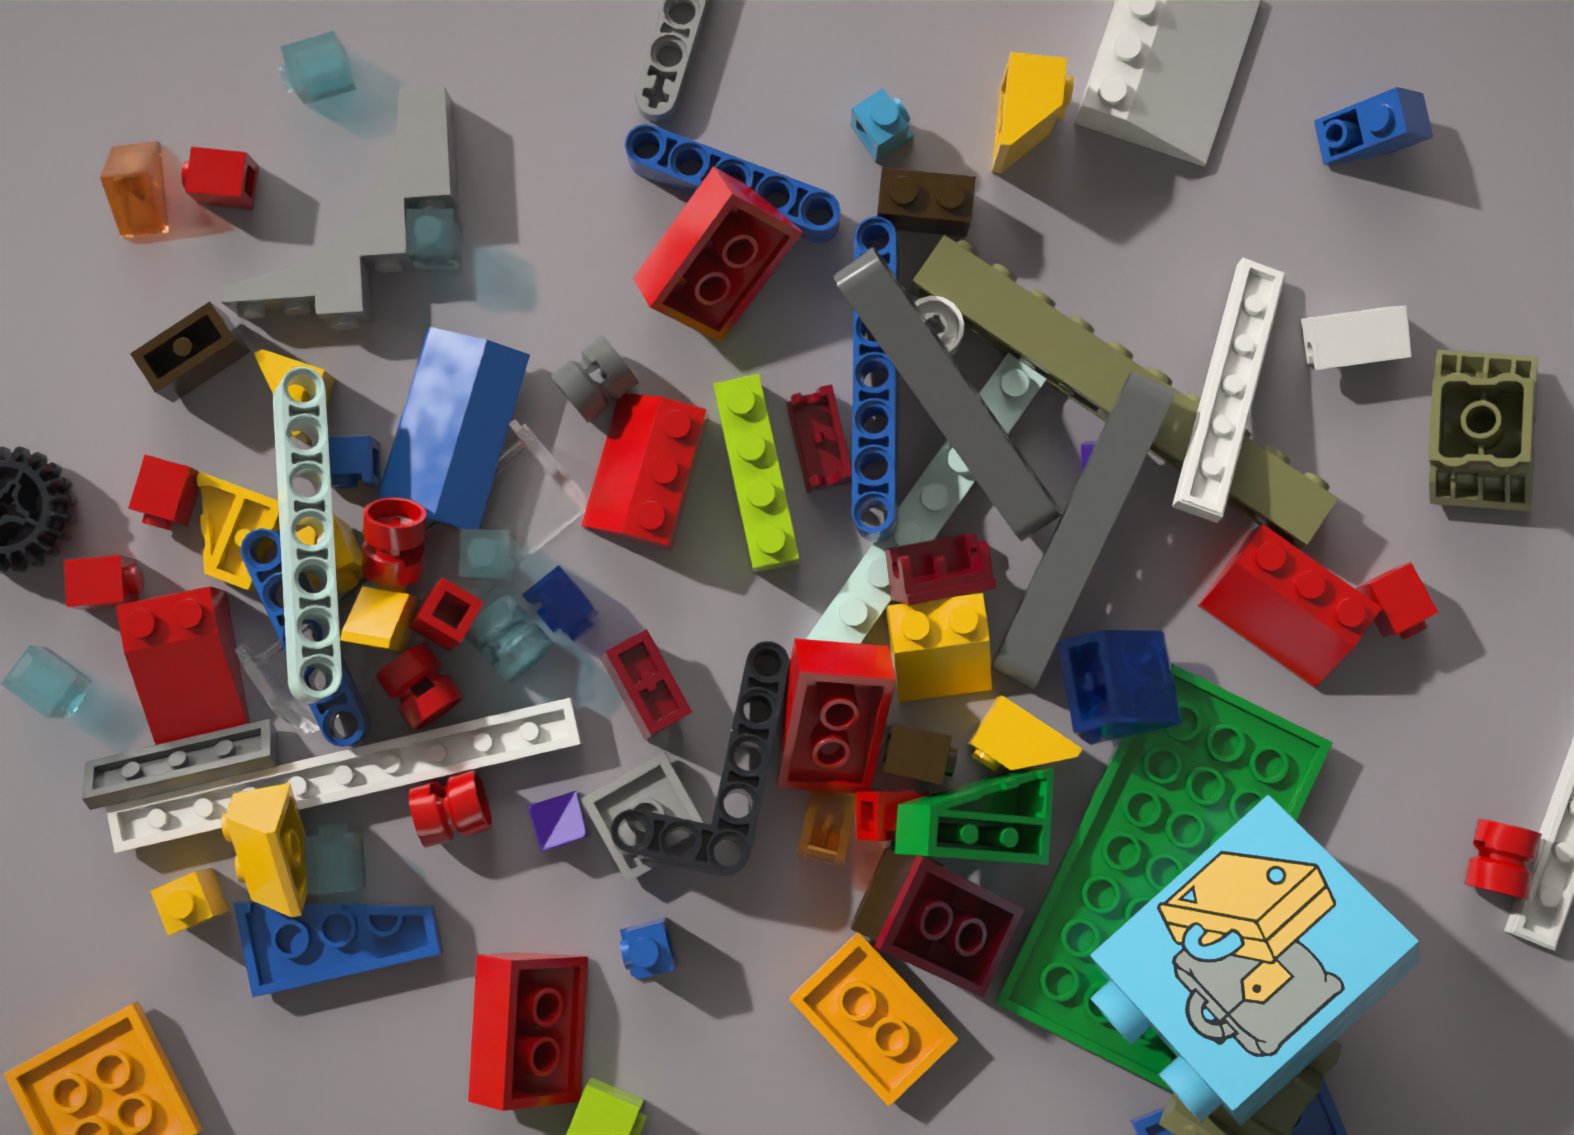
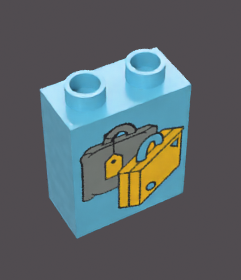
M1267 795L1090 955L1103 976L1108 980L1090 999L1130 1044H1133L1151 1028L1170 1048L1177 1058L1158 1075L1201 1123L1222 1105L1232 1118L1242 1126L1419 964V941L1283 808Z

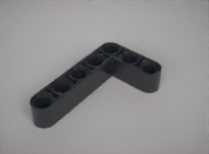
M773 641L757 643L750 649L747 656L711 824L640 809H627L620 812L611 824V839L614 847L620 853L629 857L720 876H732L739 873L745 867L751 853L789 669L788 654L780 644ZM760 656L773 657L778 662L779 672L771 677L762 676L755 670L754 661ZM752 701H760L768 707L770 718L762 723L751 722L745 716L744 706ZM751 747L758 752L760 765L753 770H744L736 764L734 753L739 748ZM733 793L745 795L751 804L750 812L742 818L730 816L724 807V800L727 796ZM630 820L641 822L647 831L645 839L635 846H629L619 838L620 827ZM676 830L688 832L694 841L693 849L684 856L672 854L666 845L667 837ZM723 840L733 841L740 848L741 858L732 866L720 864L714 856V847Z

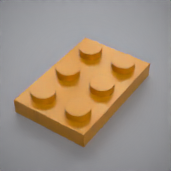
M858 932L789 997V1000L888 1107L959 1040L952 1030L868 940Z

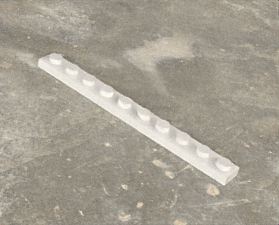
M566 698L106 806L114 852L117 853L221 829L222 815L227 812L234 793L290 783L298 810H303L583 743L573 698Z

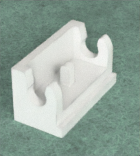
M1407 305L1300 319L1306 361L1308 365L1314 364L1315 370L1412 357Z

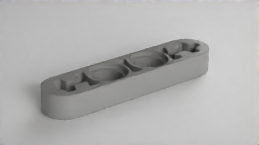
M663 0L635 94L639 113L645 119L660 123L667 121L674 115L710 0ZM681 3L688 4L695 10L693 20L684 25L677 24L670 18L672 8ZM675 46L679 48L683 54L680 63L673 67L661 65L657 61V54L663 47ZM657 76L665 80L663 94L664 99L668 102H659L657 108H650L649 99L646 98V95H655L659 84Z

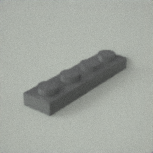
M266 719L86 761L82 800L89 810L277 767L276 728L271 719Z

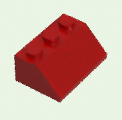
M713 166L633 280L650 308L712 339L722 342L803 233L800 228L749 186Z
M626 393L619 398L581 526L672 551L709 421L707 409L661 396Z
M1264 524L1248 532L1197 605L1312 688H1315L1357 645L1382 609L1378 604Z
M518 952L477 954L468 1102L501 1111L580 1102L588 956Z

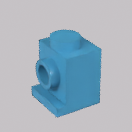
M883 88L852 108L850 126L875 162H878L914 138V134L909 129L908 122L910 121V116L906 108L897 97L890 99Z

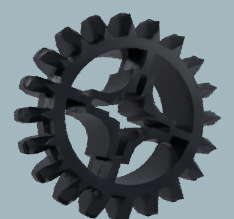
M4 446L0 447V480L17 474L14 480L9 479L4 488L0 490V501L15 505V511L25 516V518L12 516V514L7 513L8 508L0 505V572L3 573L7 572L10 567L15 572L27 571L28 562L36 567L45 565L44 553L51 556L60 554L59 548L55 544L57 539L64 541L72 539L68 532L63 531L65 522L73 524L78 521L76 516L67 513V508L76 505L78 501L76 497L64 494L73 484L70 479L65 477L59 478L63 470L62 467L53 462L47 464L48 458L46 455L40 452H35L31 455L29 449L20 446L15 447L13 452ZM39 492L42 497L41 514L36 508V499ZM26 527L34 529L21 542L6 546L9 538L14 539L20 530Z

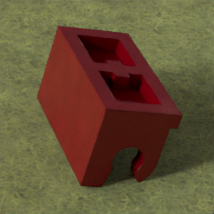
M832 384L821 386L816 390L817 392L808 395H802L800 392L791 395V401L786 402L807 493L852 483V468Z
M975 533L885 548L891 599L897 602L913 605L997 588L996 579L993 578L989 545L987 541L978 542L977 534Z
M647 629L607 649L600 659L645 741L693 713Z

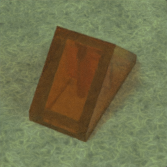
M153 141L112 146L100 179L120 236L126 238L169 232L160 143Z
M811 790L796 856L844 868L856 812V793Z

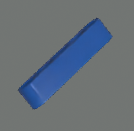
M638 125L631 129L626 136L625 149L630 167L637 175L693 196L714 166L729 176L743 179L746 183L745 185L749 186L763 199L775 192L784 194L789 201L784 207L777 210L800 228L803 233L800 238L810 242L823 243L828 242L838 232L841 212L840 205L835 196L825 190L654 125ZM654 144L659 148L658 153L650 159H641L636 156V151L642 145ZM688 160L698 161L702 165L701 170L691 176L683 175L678 171V168L683 162ZM814 209H824L830 213L832 218L825 225L819 226L811 223L807 219V215Z
M264 528L255 529L243 539L240 549L241 556L286 654L284 607L279 604L276 598V590L283 583L280 532ZM270 537L277 544V556L272 562L263 564L257 557L256 549L260 541ZM305 572L299 573L298 581L302 589L308 593H314ZM310 619L303 620L301 626L304 624L313 626L317 631V642L321 641L323 631L319 623ZM341 654L342 678L338 689L324 700L309 704L325 739L334 746L345 747L353 745L366 737L370 730L371 720ZM309 667L304 671V681L310 689L319 691L315 683V677L319 670ZM341 711H348L357 719V731L351 737L342 736L335 728V718Z

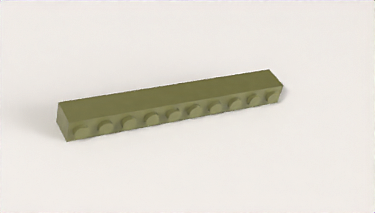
M946 235L942 237L913 279L910 292L919 298L938 296L953 302L962 314L965 329L1004 355L1010 353L1046 378L1045 382L1104 422L1107 421L1131 371L1175 390L1172 403L1149 452L1181 473L1199 408L1200 397L1191 393L1185 396L1171 386L1173 382L1166 374L1152 367L1146 370L1132 360L1134 356L1127 348L1114 341H1110L1107 344L1093 334L1095 330L1088 322L1075 315L1068 318L1054 308L1056 303L1049 296L1036 289L1029 292L1017 284V277L1006 267L996 263L990 266L978 258V251L967 241L961 238H955L953 241ZM1246 429L1227 504L1259 526L1264 524L1299 549L1308 545L1338 500V497L1328 491L1330 486L1322 478L1309 472L1303 475L1288 465L1290 459L1280 450L1271 446H1266L1264 449L1249 439L1251 433Z

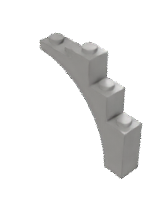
M446 87L398 89L397 125L388 160L372 193L351 221L325 245L288 267L258 278L220 284L221 303L234 313H237V316L241 318L265 317L266 311L283 310L288 315H307L312 313V308L315 307L316 315L327 325L331 324V328L335 330H353L359 328V322H372L370 267H374L377 272L393 273L402 271L403 265L416 264L413 211L418 210V213L421 215L435 216L446 213V208H459L453 100Z

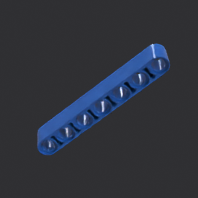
M873 216L866 218L860 222L855 231L854 260L869 250L866 248V244L871 239L877 237L885 238L889 243L878 252L899 280V247L894 226L884 217ZM853 309L852 518L860 535L868 541L877 543L892 537L898 524L899 372L878 342L869 341L864 337L868 328ZM878 370L888 374L887 381L880 387L874 388L864 384L866 376L872 371ZM873 416H882L888 420L886 428L876 434L868 433L863 429L865 422ZM879 461L888 466L886 474L878 480H869L863 476L865 467L871 462ZM879 507L888 512L887 519L878 527H868L862 522L864 514L871 508Z

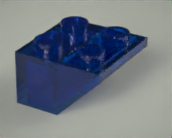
M1100 630L1057 641L1073 733L1089 745L1183 724L1165 633L1163 631Z

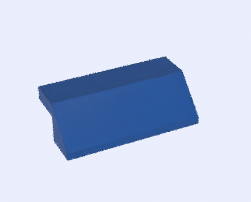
M432 327L427 328L376 500L394 497L412 500L425 508L427 520L477 534L530 354L488 339Z

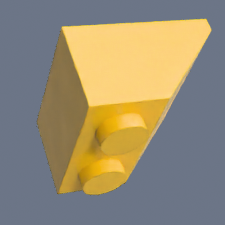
M1010 52L1000 86L991 173L1001 174L1048 137L1057 119H1064L1066 104L1070 105L1074 84V76L1066 75L1067 58Z
M983 593L949 597L913 605L897 604L887 606L885 611L896 677L898 702L992 690L990 638Z
M287 783L234 793L227 812L222 815L221 825L225 840L233 842L237 854L235 857V871L239 882H246L252 901L289 917L301 916L315 862L291 784Z

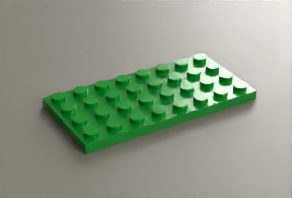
M1158 658L994 999V1003L1171 1091L1158 1074L1172 1063L1177 1056L1151 1028L1133 1044H1130L1102 1014L1090 998L1108 980L1103 976L1090 955L1267 795L1297 821L1333 742L1162 658Z

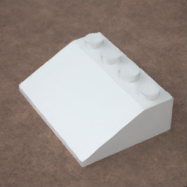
M1116 0L1074 123L1205 166L1261 0Z

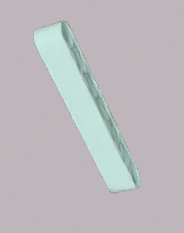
M300 366L289 370L275 389L273 412L288 685L290 692L297 700L302 703L313 704L324 700L338 689L341 684L342 667L326 391L324 381L318 372L311 368ZM298 385L303 387L308 392L310 401L303 403L294 400L289 394L288 386ZM300 431L307 434L312 441V449L304 450L295 446L291 440V432ZM305 478L309 480L314 486L315 495L313 497H304L298 494L294 489L293 479ZM303 524L312 527L318 537L317 544L307 545L301 542L296 535V526ZM310 572L316 575L320 582V591L318 593H308L303 590L298 581L299 573ZM310 619L319 623L323 631L321 641L313 642L305 638L301 631L303 620ZM306 668H317L324 674L326 683L322 691L312 690L306 685L304 681V671Z

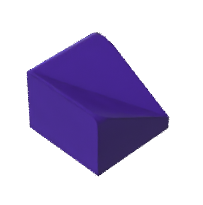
M577 790L528 805L541 852L591 836Z

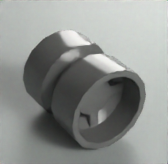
M602 335L581 351L582 360L580 362L569 360L550 375L587 423L608 408L607 399L612 396L619 399L639 384V381L627 364ZM597 369H600L606 376V379L599 386L589 375Z

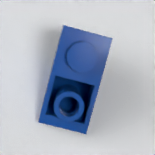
M1399 87L1314 120L1324 165L1391 154L1433 138L1424 93Z

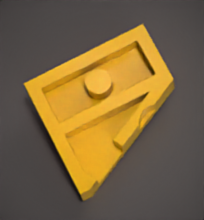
M199 471L197 486L201 488L203 515H200L201 534L205 538V549L203 550L204 574L253 592L255 586L242 559L241 544L245 536L255 529L264 528L278 531L280 526L278 500ZM270 537L260 541L256 549L257 557L263 564H265L274 541Z

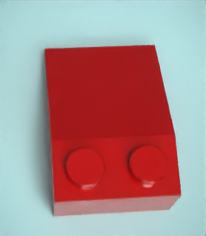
M208 586L116 605L123 651L155 745L250 723L227 591Z
M794 638L786 681L776 778L777 788L843 793L871 791L896 682L889 646Z

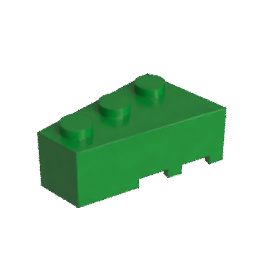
M1054 768L1015 769L898 804L895 854L1049 865Z

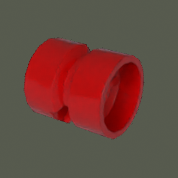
M398 497L377 499L365 506L362 530L365 542L362 545L361 569L362 574L368 580L380 585L404 586L414 583L422 577L425 561L423 541L426 538L427 520L426 510L423 506L412 500Z
M427 642L420 643L400 654L385 665L375 676L389 698L400 699L401 704L398 711L412 731L420 730L454 708L465 697L450 675H441L439 673L442 663ZM428 682L432 688L417 698L413 692Z
M476 770L449 777L447 785L444 787L438 782H432L409 789V805L417 835L425 848L452 841L455 832L458 831L466 837L492 829V815L487 794Z
M1478 819L1473 845L1479 850L1478 856L1469 858L1464 885L1528 900L1534 874L1527 866L1529 862L1537 860L1542 833L1500 822Z

